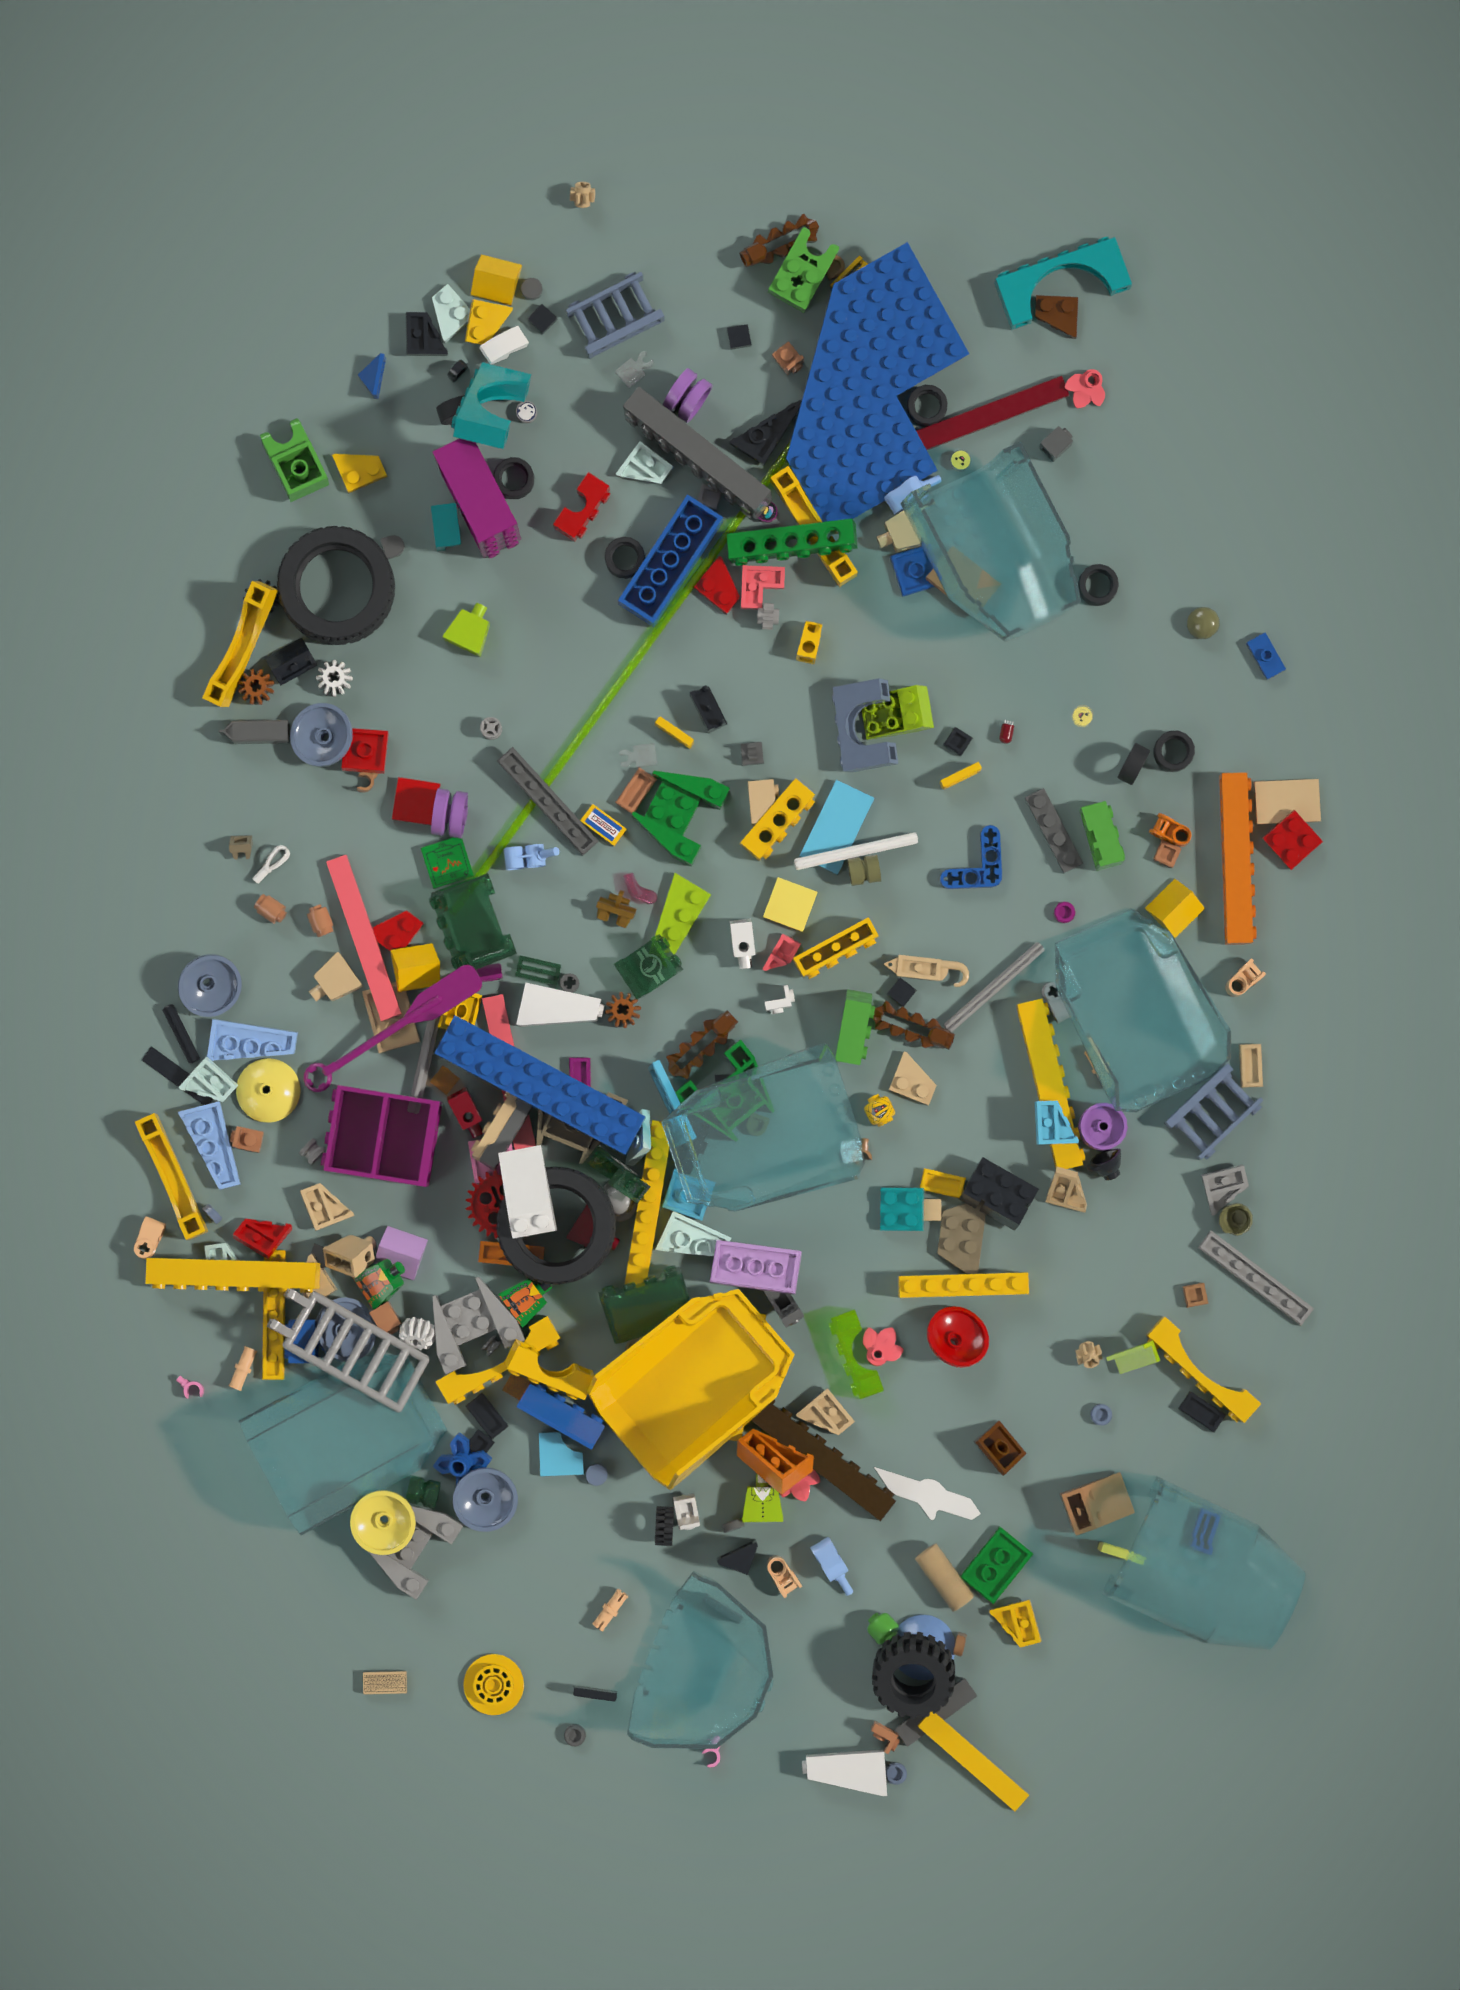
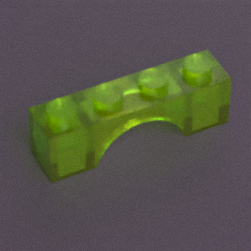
M855 1309L831 1317V1323H828L832 1336L836 1335L839 1341L835 1345L839 1356L844 1355L846 1363L842 1365L846 1376L851 1375L853 1384H850L854 1397L858 1396L859 1399H863L883 1392L884 1388L877 1370L863 1368L853 1356V1341L862 1330Z

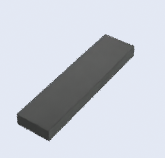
M965 1678L955 1684L949 1702L946 1706H941L940 1711L937 1712L943 1720L977 1697V1694ZM922 1715L917 1716V1719L908 1718L895 1728L907 1747L926 1734L917 1726L923 1719Z

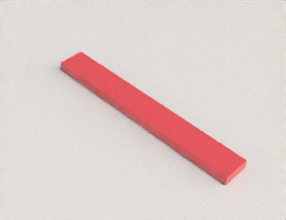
M343 855L329 860L326 863L380 1019L383 1022L400 1016L402 1012L348 856Z
M503 994L482 998L489 1033L514 1046ZM502 1090L503 1098H504V1102H505V1100H506L507 1097H505L504 1095H505L506 1092ZM529 1115L513 1140L515 1150L536 1146Z

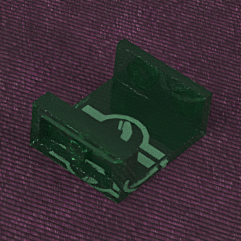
M660 934L650 938L649 942L626 958L614 963V966L637 1000L645 997L683 970L681 960L677 955H673L669 948L668 940Z
M599 1145L585 1161L589 1166L609 1178L608 1183L613 1188L637 1204L651 1187L623 1161Z

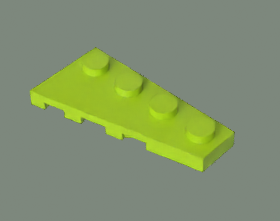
M674 873L649 953L658 956L661 959L662 965L666 968L711 896L710 893L677 873Z

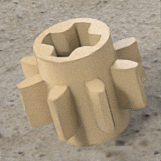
M588 182L575 183V187H571L570 201H574V205L579 208L589 207L590 202H595V188H591V184Z
M1090 1341L1080 1344L1079 1350H1075L1078 1365L1084 1364L1086 1368L1096 1367L1099 1364V1360L1103 1359L1100 1345L1095 1346Z

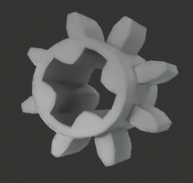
M764 603V608H758L757 624H763L762 629L773 630V625H778L779 609H774V604Z

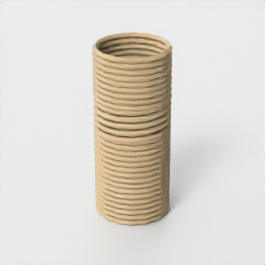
M935 1543L920 1553L915 1560L926 1576H928L930 1582L937 1588L938 1593L946 1601L945 1603L954 1612L968 1603L974 1595L963 1579H961L954 1566L951 1565L949 1559L946 1558L944 1552L938 1547L939 1545Z

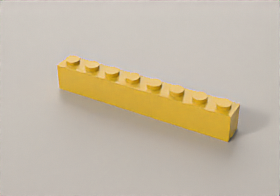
M1043 999L1017 1004V1013L1039 1101H1058L1074 1135L1080 1140L1078 1127L1074 1128L1072 1119H1075L1074 1109L1072 1106L1069 1107L1067 1098H1070L1067 1085H1063L1062 1078L1065 1077L1063 1065H1059L1057 1057L1060 1056L1057 1044H1053L1052 1036H1055L1053 1024H1049L1047 1015H1050L1047 1002L1043 1003ZM1078 1143L1050 1144L1055 1168L1070 1169L1083 1165L1082 1161H1085V1154L1083 1148L1079 1149Z
M652 1120L651 1150L646 1153L624 1290L644 1294L646 1292L673 1123Z
M146 1258V1284H152V1288L165 1289V1284L173 1285V1289H186V1285H194V1290H207V1286H215V1290L228 1291V1286L237 1287L236 1291H249L250 1287H258L259 1292H271V1288H279V1292H286L290 1288H300V1293H312L313 1289H320V1263Z

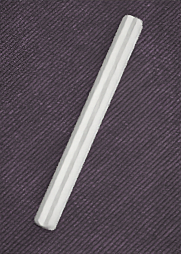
M915 832L796 858L794 864L796 870L917 844L918 837Z

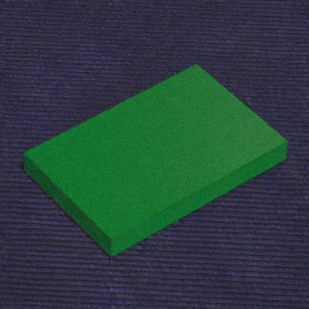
M999 1526L960 1577L994 1604L1032 1557L1033 1553Z

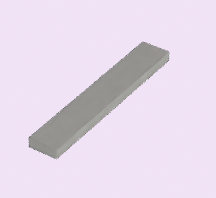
M1210 1230L1197 1247L1300 1326H1302L1314 1310L1308 1303Z

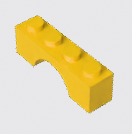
M515 1339L505 1360L506 1367L511 1374L516 1376L524 1375L535 1384L544 1383L549 1389L555 1392L559 1390L566 1392L568 1397L575 1400L578 1398L586 1399L588 1395L587 1390L595 1376L593 1370L576 1363L561 1371L546 1370L538 1363L536 1348Z

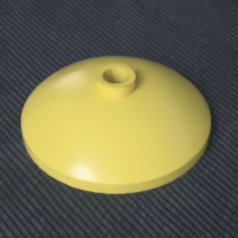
M271 1058L257 1060L242 1071L237 1081L236 1096L241 1109L249 1117L260 1122L271 1123L286 1118L296 1108L300 1099L301 1088L296 1073L290 1066L280 1060ZM265 1086L270 1087V1092L268 1094H265L263 1092V1088Z
M378 1490L363 1496L355 1505L350 1518L351 1532L356 1542L366 1551L377 1555H389L403 1549L411 1540L416 1525L415 1514L409 1502L401 1495L387 1490ZM386 1516L388 1521H381V1517Z

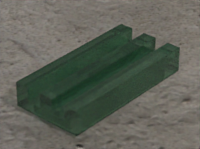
M520 955L515 976L557 986L562 965ZM523 961L556 968V972L523 965ZM521 969L554 976V980L521 973Z

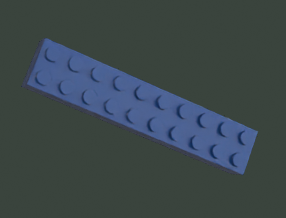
M454 1015L435 1051L437 1056L624 1155L628 1153L646 1119V1116L456 1015Z

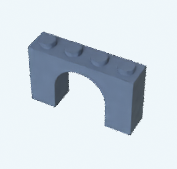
M878 678L833 687L832 701L836 708L835 723L838 726L839 735L837 741L841 748L840 764L843 771L858 772L898 764L896 743L882 742L864 745L855 733L856 717L864 707L890 701L888 680Z

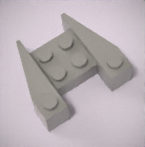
M480 1277L475 1278L480 1288L479 1290L447 1304L441 1305L438 1296H432L437 1356L445 1374L467 1366L459 1345L497 1329L505 1349L511 1347L515 1339L519 1341L526 1340L519 1322Z
M411 1505L415 1514L416 1525L409 1543L403 1549L393 1554L377 1555L369 1553L398 1589L417 1600L430 1579L412 1569L416 1560L433 1534L452 1544L464 1524L447 1513Z

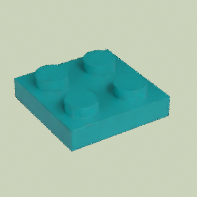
M881 1188L880 1231H924V1188Z

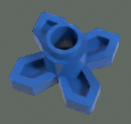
M458 1433L450 1443L453 1455L442 1454L433 1467L441 1474L451 1473L456 1476L457 1485L459 1480L468 1472L478 1468H486L491 1462L492 1457L483 1450L470 1453L469 1439L463 1434Z

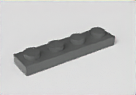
M1043 788L1025 797L1024 799L1063 874L1082 865L1083 862L1045 789Z

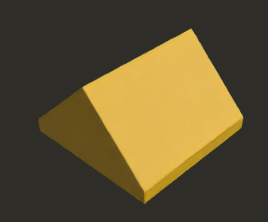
M481 254L474 270L471 296L512 306L522 265Z
M1174 879L1144 909L1175 939L1205 908L1193 891Z
M433 943L390 950L398 992L427 988L440 981V961Z
M475 993L441 1015L438 1027L447 1030L454 1015L475 1026L482 995Z

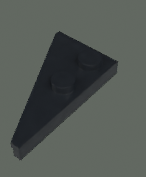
M801 400L788 405L777 414H773L761 421L757 426L751 427L747 432L731 439L729 444L764 465L798 413Z

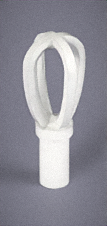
M283 845L275 847L263 867L252 879L259 884L268 873L281 866L290 856L288 848ZM283 849L285 851L284 856L274 865L269 866L276 854Z

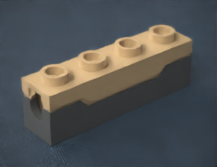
M507 1092L504 1095L507 1097L503 1105L499 1103L493 1113L496 1115L492 1123L488 1121L482 1131L484 1133L481 1141L476 1140L471 1149L473 1152L472 1158L494 1171L500 1163L498 1153L508 1150L533 1109L532 1105Z

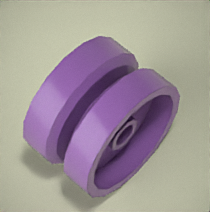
M689 368L685 369L675 381L663 402V406L671 412L679 409L678 418L685 423H689L698 413L713 387V384L706 379L699 380L696 383L697 373Z
M438 788L433 808L431 834L443 836L446 832L447 824H449L450 837L462 839L468 816V792L456 791L451 804L450 791Z
M1098 1103L1086 1109L1080 1116L1078 1130L1083 1143L1091 1149L1098 1151L1109 1150L1119 1145L1125 1138L1128 1129L1127 1119L1122 1110L1109 1103ZM1100 1123L1107 1124V1126L1105 1127V1131L1100 1129Z

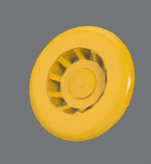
M490 1654L478 1658L470 1665L464 1677V1693L468 1702L477 1711L487 1715H500L510 1711L517 1705L523 1694L524 1679L521 1670L515 1662L503 1655ZM494 1668L500 1669L499 1673L494 1672ZM490 1669V1673L486 1674L484 1672L485 1670ZM505 1672L508 1677L504 1678L502 1673ZM480 1674L483 1676L482 1680L478 1679ZM510 1680V1686H507L506 1681ZM477 1684H480L481 1689H477ZM505 1690H509L507 1696L504 1694ZM499 1697H502V1698H503L502 1700L497 1701V1698H499Z

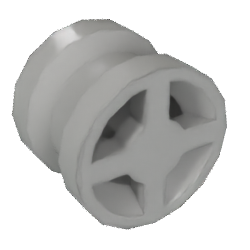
M487 717L481 722L480 730L486 739L495 740L501 735L502 726L497 718Z
M312 1138L300 1150L299 1154L305 1156L308 1159V1163L312 1165L322 1156L326 1149L319 1147L317 1141Z

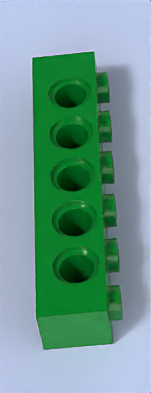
M852 518L727 534L728 557L732 564L736 566L747 565L748 562L752 561L766 563L768 559L776 558L779 561H784L792 556L807 558L810 557V554L817 553L825 556L830 555L833 551L849 553L852 552V549L858 548L856 524ZM833 534H838V535H839V538H838L837 541H835V542H830V541H829L830 537H831ZM818 537V541L815 544H808L810 538ZM790 540H797V544L794 547L787 546ZM770 542H776L774 549L767 550V545ZM749 545H755V549L752 552H746V548Z

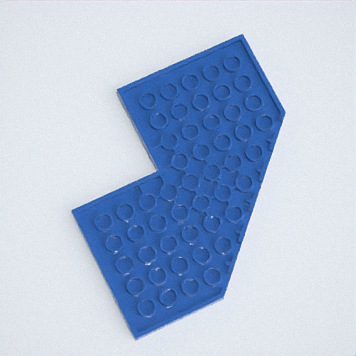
M908 242L834 283L786 456L788 465L822 522L854 519L885 501L884 497L892 490L901 486L907 479L917 476L919 480H922L937 471L897 395L969 355V352Z

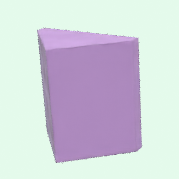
M387 1226L379 1244L374 1264L385 1259H389L392 1264L400 1262L405 1268V1272L400 1276L414 1280L428 1240Z

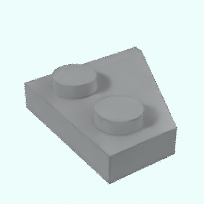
M1243 1164L1201 1175L1212 1216L1216 1215L1224 1205L1229 1204L1238 1193L1243 1192L1249 1186Z

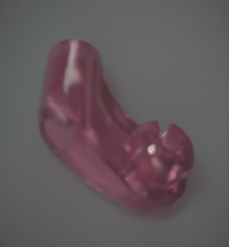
M633 873L623 876L630 896L649 905L657 901V894L652 890L641 887Z

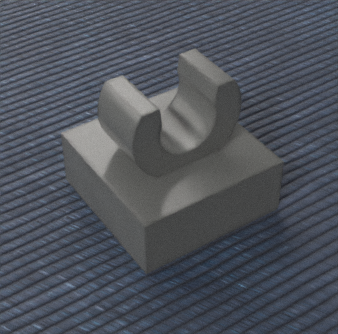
M762 742L741 744L743 766L764 764Z

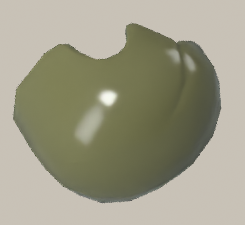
M1199 607L1188 616L1187 628L1190 634L1197 639H1208L1219 629L1220 619L1217 613L1209 607Z
M1232 1203L1224 1207L1219 1215V1225L1223 1232L1235 1236L1246 1233L1253 1224V1214L1247 1206L1240 1203Z

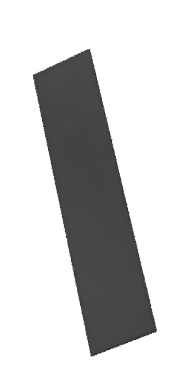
M152 1046L142 1059L143 1062L178 1087L190 1075ZM185 1090L187 1094L203 1105L210 1104L213 1100L212 1097L197 1095L195 1092Z

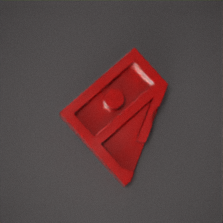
M719 556L697 582L694 589L727 615L738 602L740 596L722 557Z
M406 910L372 927L377 942L390 951L406 948L424 923Z
M244 1219L233 1233V1239L269 1259L291 1232L292 1225L285 1223V1226L274 1225L271 1221L259 1222L254 1219Z

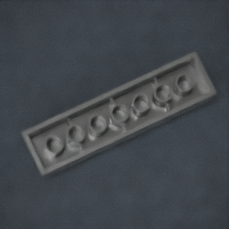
M638 387L623 405L624 415L627 417L625 420L631 426L640 427L643 430L642 434L649 440L654 438L660 443L658 446L664 452L669 453L670 451L676 456L675 460L682 466L688 465L692 469L691 472L697 478L701 479L703 477L709 482L707 485L715 492L720 490L725 495L724 499L732 505L736 503L742 508L740 511L748 518L752 516L757 520L771 503L772 494L770 489L642 388Z

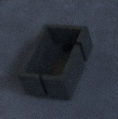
M982 1157L959 1200L973 1208H976L981 1200L985 1203L980 1208V1212L1015 1231L1023 1220L1039 1188Z

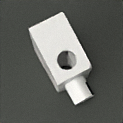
M751 918L729 921L733 955L739 959V968H751V956L755 955ZM741 942L747 943L746 949H740Z

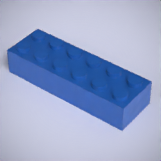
M687 494L618 599V605L652 627H655L723 523V517Z

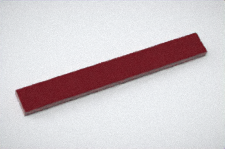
M1059 376L916 432L926 450H930L1069 397V392L1065 389L1063 377Z

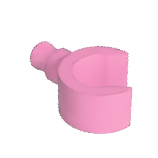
M182 1376L177 1378L176 1381L184 1388V1395L187 1399L189 1398L188 1389L191 1385L199 1387L200 1397L204 1395V1387L200 1382H189Z
M716 1737L711 1747H707L702 1751V1754L713 1751L717 1755L716 1761L707 1764V1767H715L720 1762V1752L718 1750L722 1742L721 1738Z

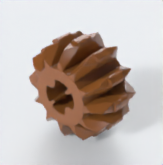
M251 669L250 677L246 673L243 674L246 681H239V685L244 687L238 691L240 694H244L242 697L244 701L250 698V704L254 705L257 699L259 705H262L263 697L267 701L270 700L267 693L274 694V690L268 687L275 684L274 681H268L271 677L268 673L263 676V670L259 669L256 675L254 669ZM256 683H259L261 689H257V692H254L252 685L256 686Z
M619 992V1000H617L616 996L612 995L611 998L615 1003L606 1002V1005L612 1009L605 1010V1014H613L608 1018V1021L612 1022L614 1019H617L615 1027H618L620 1021H623V1028H627L626 1021L628 1020L631 1025H635L632 1016L637 1019L640 1018V1015L634 1013V1011L641 1010V1006L633 1007V1005L638 1002V999L635 998L630 1002L631 993H628L626 999H623V992ZM620 1005H622L623 1007H629V1009H627V1015H624L623 1013L619 1015L617 1013V1011H619L618 1007Z

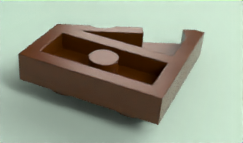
M1036 295L1035 318L1043 323H1048L1056 330L1066 333L1070 338L1076 339L1078 297Z

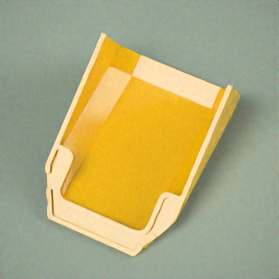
M739 1289L727 1293H716L712 1296L692 1298L593 1377L587 1392L597 1413L655 1481L671 1490L777 1397L795 1354Z

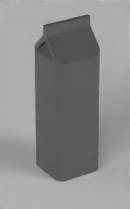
M288 720L232 721L224 730H219L222 736L226 735L234 744L290 743Z

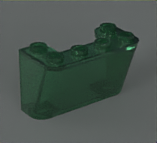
M488 873L434 891L429 898L432 909L436 911L438 917L436 922L445 936L444 944L450 950L452 956L451 964L455 970L464 965H471L477 970L517 954L511 935L502 934L489 895L495 894Z
M672 1265L664 1268V1272L658 1278L655 1275L643 1279L644 1282L635 1284V1282L625 1284L623 1289L614 1288V1285L603 1287L601 1292H598L599 1300L615 1344L645 1336L691 1300L680 1266Z

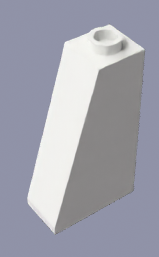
M525 983L516 1025L525 1027L595 1022L598 1017H602L605 1005L601 1004L602 1000L599 998Z
M884 1750L806 1755V1760L802 1761L803 1774H807L809 1780L887 1796Z

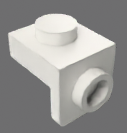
M788 985L783 986L784 999L765 1002L766 1012L771 1011V1015L784 1012L783 1009L792 1006L791 1002H795L793 989L789 990Z
M694 1493L673 1497L679 1530H691L700 1526Z

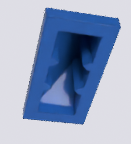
M380 353L358 374L374 399H379L386 363V357L383 353Z

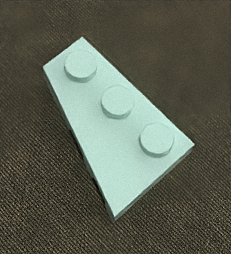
M673 1211L655 1250L714 1257L716 1240L730 1242L731 1237Z

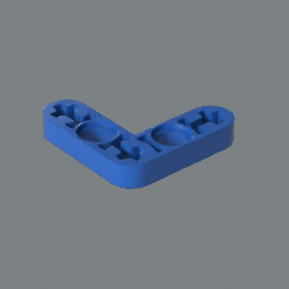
M988 825L981 831L982 868L945 870L940 876V883L944 888H992L1000 884L1002 880L1000 832L997 827ZM989 829L992 830V833H996V836L992 839V845L997 844V847H984V844H989L988 837L984 836V834L988 833ZM992 850L996 852L997 860L994 862L987 861L985 858L987 851ZM985 865H998V869L994 868V875L998 876L994 883L986 879V876L990 875V868L985 869ZM971 872L977 876L976 883L968 884L965 881L967 873ZM958 873H962L961 881L963 885H958L959 880L953 881L952 885H948V882L944 881L948 874H951L954 878L959 877Z

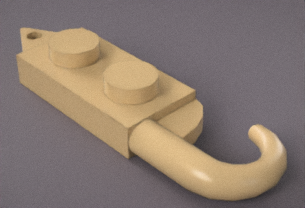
M898 955L897 958L884 963L887 968L896 974V977L942 981L947 976L948 970L951 969L959 970L963 974V979L958 983H954V987L965 985L969 979L968 968L963 963L956 961Z

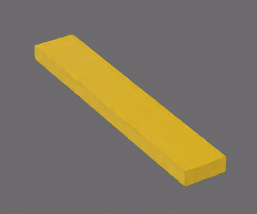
M275 1250L269 1259L264 1257V1261L286 1262V1250ZM271 1288V1292H263L262 1380H285V1348L283 1347L285 1336L266 1327L270 1319H275L285 1325V1292H279V1288Z
M930 1712V1715L924 1717L917 1725L1012 1810L1016 1811L1029 1796L1026 1791L937 1713L933 1714V1712Z

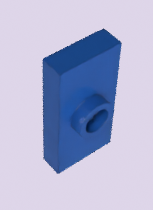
M1266 632L1246 643L1266 680L1286 670Z

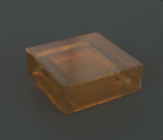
M443 1065L430 1082L447 1095L460 1078Z
M511 1374L502 1391L520 1400L531 1381L522 1376Z

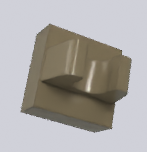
M252 835L231 836L229 850L235 860H238L239 852H244L246 859L250 858L253 845Z

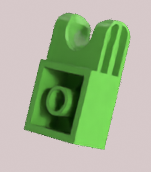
M806 227L800 231L767 292L802 313L808 307L839 251V246L832 244L820 256H814L809 253L807 240L810 236V230ZM800 279L802 286L797 285V287H794L791 280Z
M298 418L290 422L293 437L287 443H277L269 432L260 434L264 449L290 502L329 485L328 477ZM301 469L303 473L297 474V470Z

